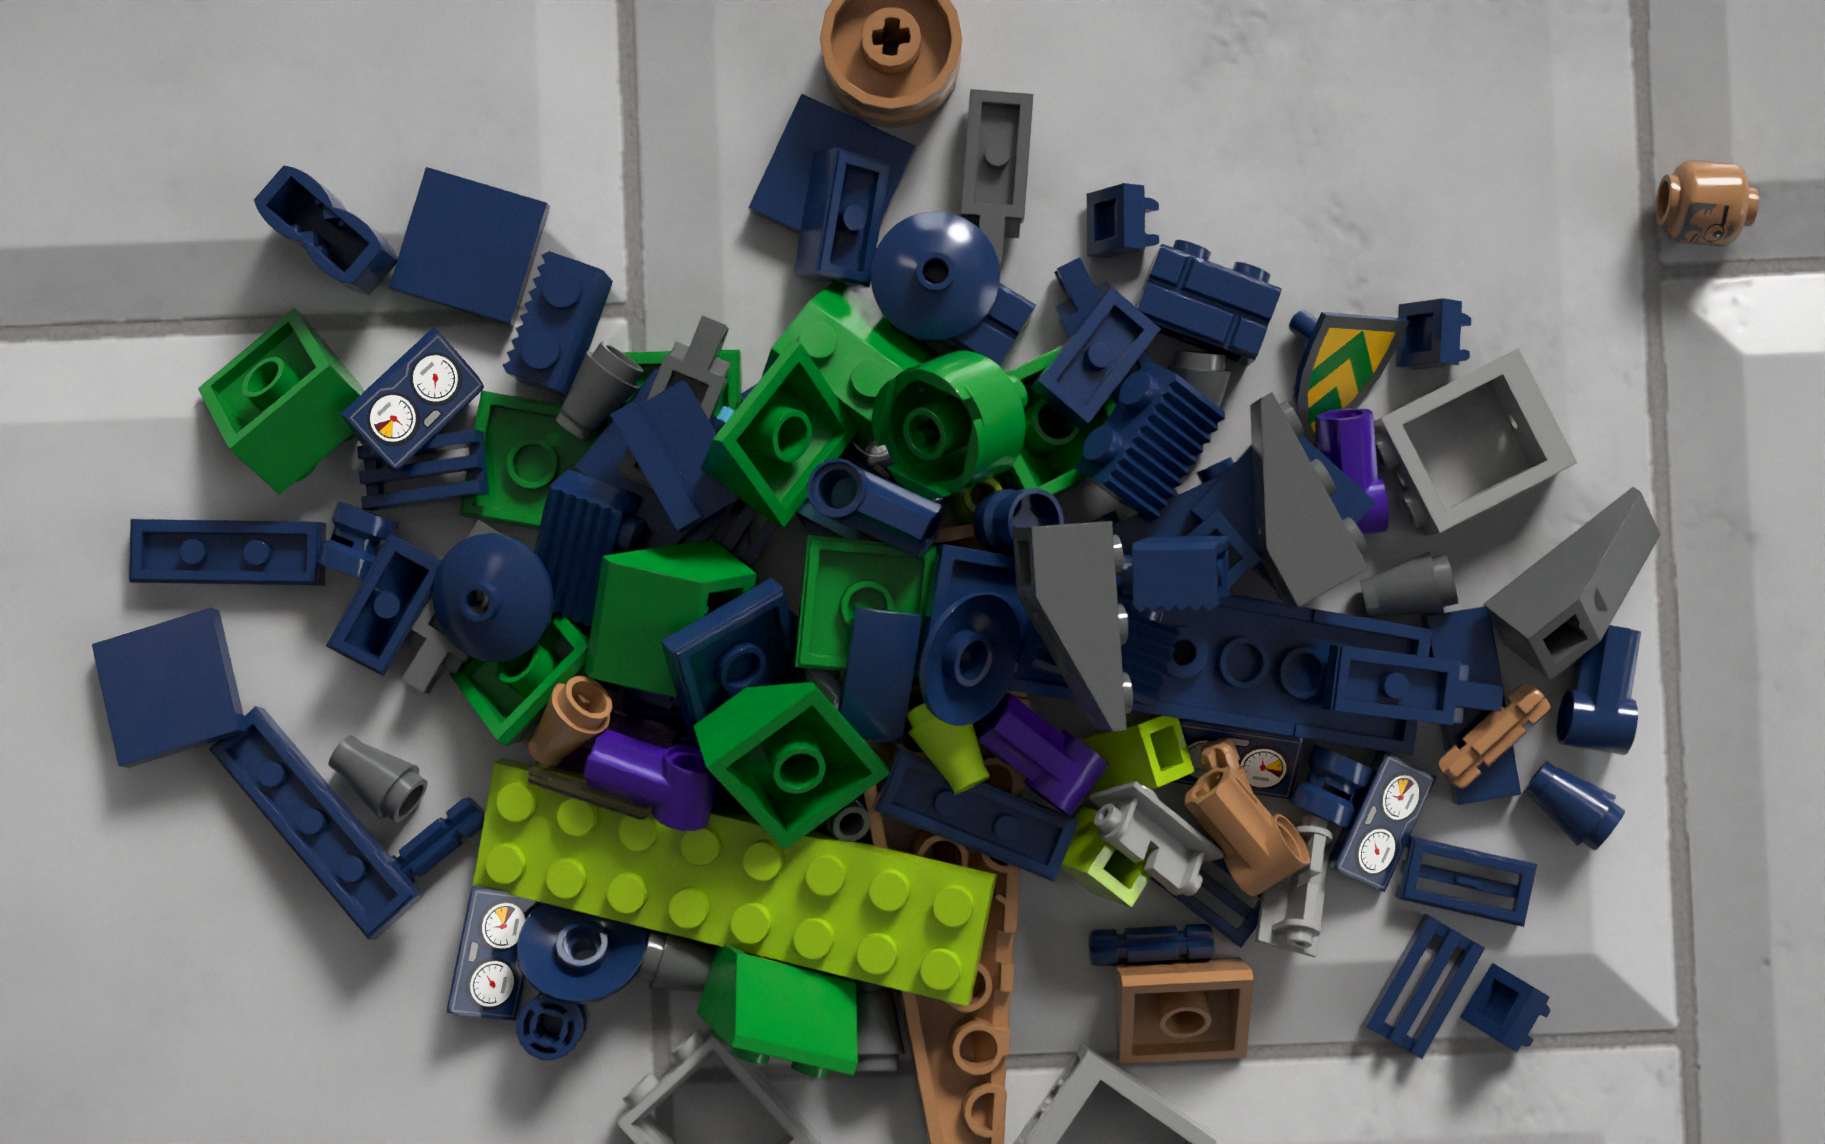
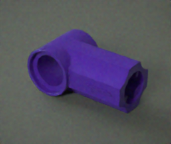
M1343 408L1327 410L1325 413L1315 415L1317 449L1376 502L1356 525L1363 535L1386 532L1389 523V509L1384 482L1377 473L1373 412L1369 409Z
M1006 692L997 706L978 721L975 734L977 740L983 744L982 746L1026 778L1023 782L1026 786L1068 817L1073 815L1109 766L1107 761L1082 741L1064 730L1059 732L1010 693Z
M605 729L596 737L592 751L587 758L583 777L587 780V786L652 807V815L659 823L681 831H696L708 825L718 784L717 778L706 768L700 747L680 744L665 749Z

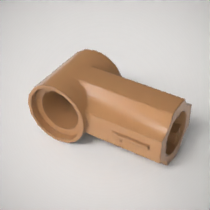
M1230 765L1225 768L1217 766L1199 777L1197 783L1185 794L1184 805L1222 848L1224 852L1223 858L1230 874L1239 887L1251 897L1258 896L1309 865V851L1294 825L1281 814L1272 816Z

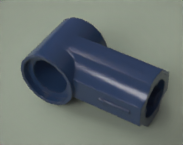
M836 458L824 461L816 466L807 484L808 499L813 508L819 513L839 524L849 526L920 560L923 559L929 548L933 546L942 527V519L946 509L943 505L865 471L848 460ZM853 477L857 486L855 498L846 507L835 509L831 498L834 486L843 478Z
M1609 625L1601 641L1576 660L1572 687L1565 691L1558 710L1556 735L1559 744L1625 755L1629 752L1635 739L1638 721V707L1636 701L1631 696L1641 631Z

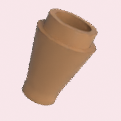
M576 676L571 678L566 684H557L553 689L536 732L528 741V749L533 758L543 765L556 766L560 764L565 756L604 731L609 725L610 713L612 711V700L606 689L597 681L585 676Z

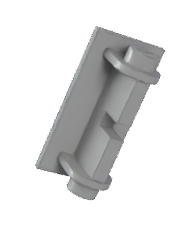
M1136 781L1092 793L1090 796V800L1100 807L1094 818V824L1099 827V836L1134 863L1144 861L1147 849L1149 848L1150 852L1144 871L1166 887L1173 895L1183 894L1188 897L1195 894L1203 881L1202 876L1199 874L1201 864L1221 859L1224 856V852L1204 837L1196 825L1183 820L1162 803L1154 791L1140 785Z
M1318 816L1302 817L1301 825L1292 824L1306 844L1310 855V863L1262 893L1255 942L1310 957H1317L1333 834L1327 830L1328 821Z

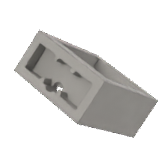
M1519 348L1374 421L1377 462L1385 472L1390 470L1394 472L1403 490V493L1397 496L1400 508L1410 525L1414 529L1421 526L1426 536L1441 533L1577 464ZM1488 382L1531 467L1445 509L1403 425Z
M699 1029L687 1037L669 1055L677 1064L663 1077L657 1080L650 1072L622 1098L629 1108L625 1110L617 1123L635 1144H676L651 1117L650 1113L715 1054L785 1131L787 1135L778 1144H820L821 1137L754 1063L731 1055V1046L712 1036L713 1031L705 1037Z
M1083 1041L1013 1144H1057L1100 1080L1187 1140L1185 1144H1215L1217 1140L1207 1126Z

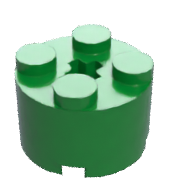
M971 351L951 352L904 370L880 388L873 406V436L877 448L885 445L894 463L887 468L900 485L925 498L937 499L946 497L1008 471L1014 465L1025 439L1026 422L1024 409L1027 405L1028 395L1025 386L1017 377L1007 375L998 364L986 356Z

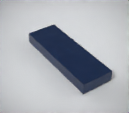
M130 519L129 582L325 586V565L315 560L321 544L326 541V523L305 521Z
M1485 606L1422 616L1423 627L1433 629L1429 657L1461 661L1462 665H1470L1468 682L1503 686L1492 619ZM1503 689V698H1502V707H1503V708L1506 707L1504 689ZM1465 707L1463 723L1454 722V725L1440 724L1445 753L1454 745L1458 749L1465 745L1461 738L1491 711ZM1513 745L1489 767L1484 763L1479 766L1478 769L1481 771V774L1466 788L1459 789L1450 783L1453 803L1457 805L1521 795Z
M896 748L888 767L890 774L883 779L872 806L875 811L1055 882L1078 826V820L986 782H982L965 792L955 795L948 781L929 759L902 748Z

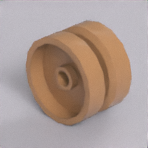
M832 0L825 10L820 34L823 62L828 87L843 109L867 124L890 129L918 124L941 109L956 86L961 62L962 33L957 10L950 0ZM888 45L898 46L897 55H884L883 48Z

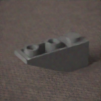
M1273 392L1250 405L1256 552L1261 557V561L1286 607L1295 608L1368 570L1369 568L1362 557L1364 553L1368 552V546L1356 523L1350 517L1342 520L1330 496L1336 494V488L1329 472L1319 459L1310 462L1298 438L1304 436V429L1296 412L1287 401L1279 404Z
M1634 487L1630 488L1483 604L1504 644L1548 680H1552L1601 641L1661 535L1641 491Z
M1112 521L1012 528L1018 599L1091 726L1112 732L1126 731L1125 714L1130 713L1132 710L1133 689L1129 675L1126 672H1122L1121 645H1124L1128 638V618L1124 606L1121 603L1118 604L1116 576H1120L1122 573L1124 556L1120 538L1118 535H1113Z

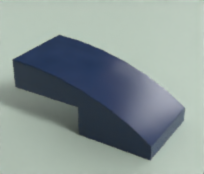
M855 606L853 608L846 671H843L838 711L864 740L901 744L916 664L922 615Z

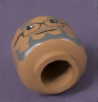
M1687 160L1677 166L1672 175L1666 174L1663 176L1659 184L1655 205L1657 224L1665 226L1668 236L1678 243L1727 246L1737 239L1743 226H1752L1758 212L1759 194L1756 188H1749L1746 173L1738 165L1733 163Z

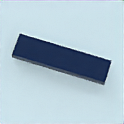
M255 706L244 716L248 732L219 740L209 748V751L368 940H376L419 901L423 895L264 708Z

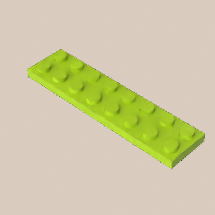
M504 758L494 762L473 886L477 884L508 891L509 895L724 947L726 943L738 947L746 953L968 1007L971 1002L997 874L857 841L845 842L839 840L836 836L810 831L790 847L783 850L753 817L713 807L708 825L703 829L696 831L676 830L659 823L652 815V807L587 786L586 778Z

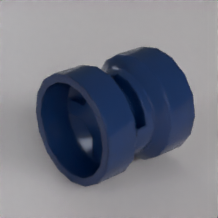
M1038 488L990 491L980 499L973 516L974 534L980 545L989 552L1004 555L1014 554L1012 528L1064 524L1063 512L1057 499L1048 491Z
M338 501L331 518L335 526L331 539L321 544L315 561L340 572L364 579L389 533L395 535L399 523Z
M1314 744L1307 759L1310 771L1305 782L1295 786L1289 803L1348 829L1356 812L1353 806L1356 793L1367 787L1374 770ZM1323 783L1337 789V794L1334 795L1321 789Z
M539 993L522 1009L517 1019L516 1033L520 1045L529 1055L540 1060H556L566 1056L584 1037L588 1029L590 1013L587 1005L561 1003Z

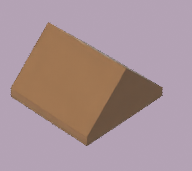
M1240 957L1214 958L1208 961L1192 962L1177 960V962L1134 965L1117 963V965L1113 966L1119 1064L1246 1058L1254 977L1252 969Z

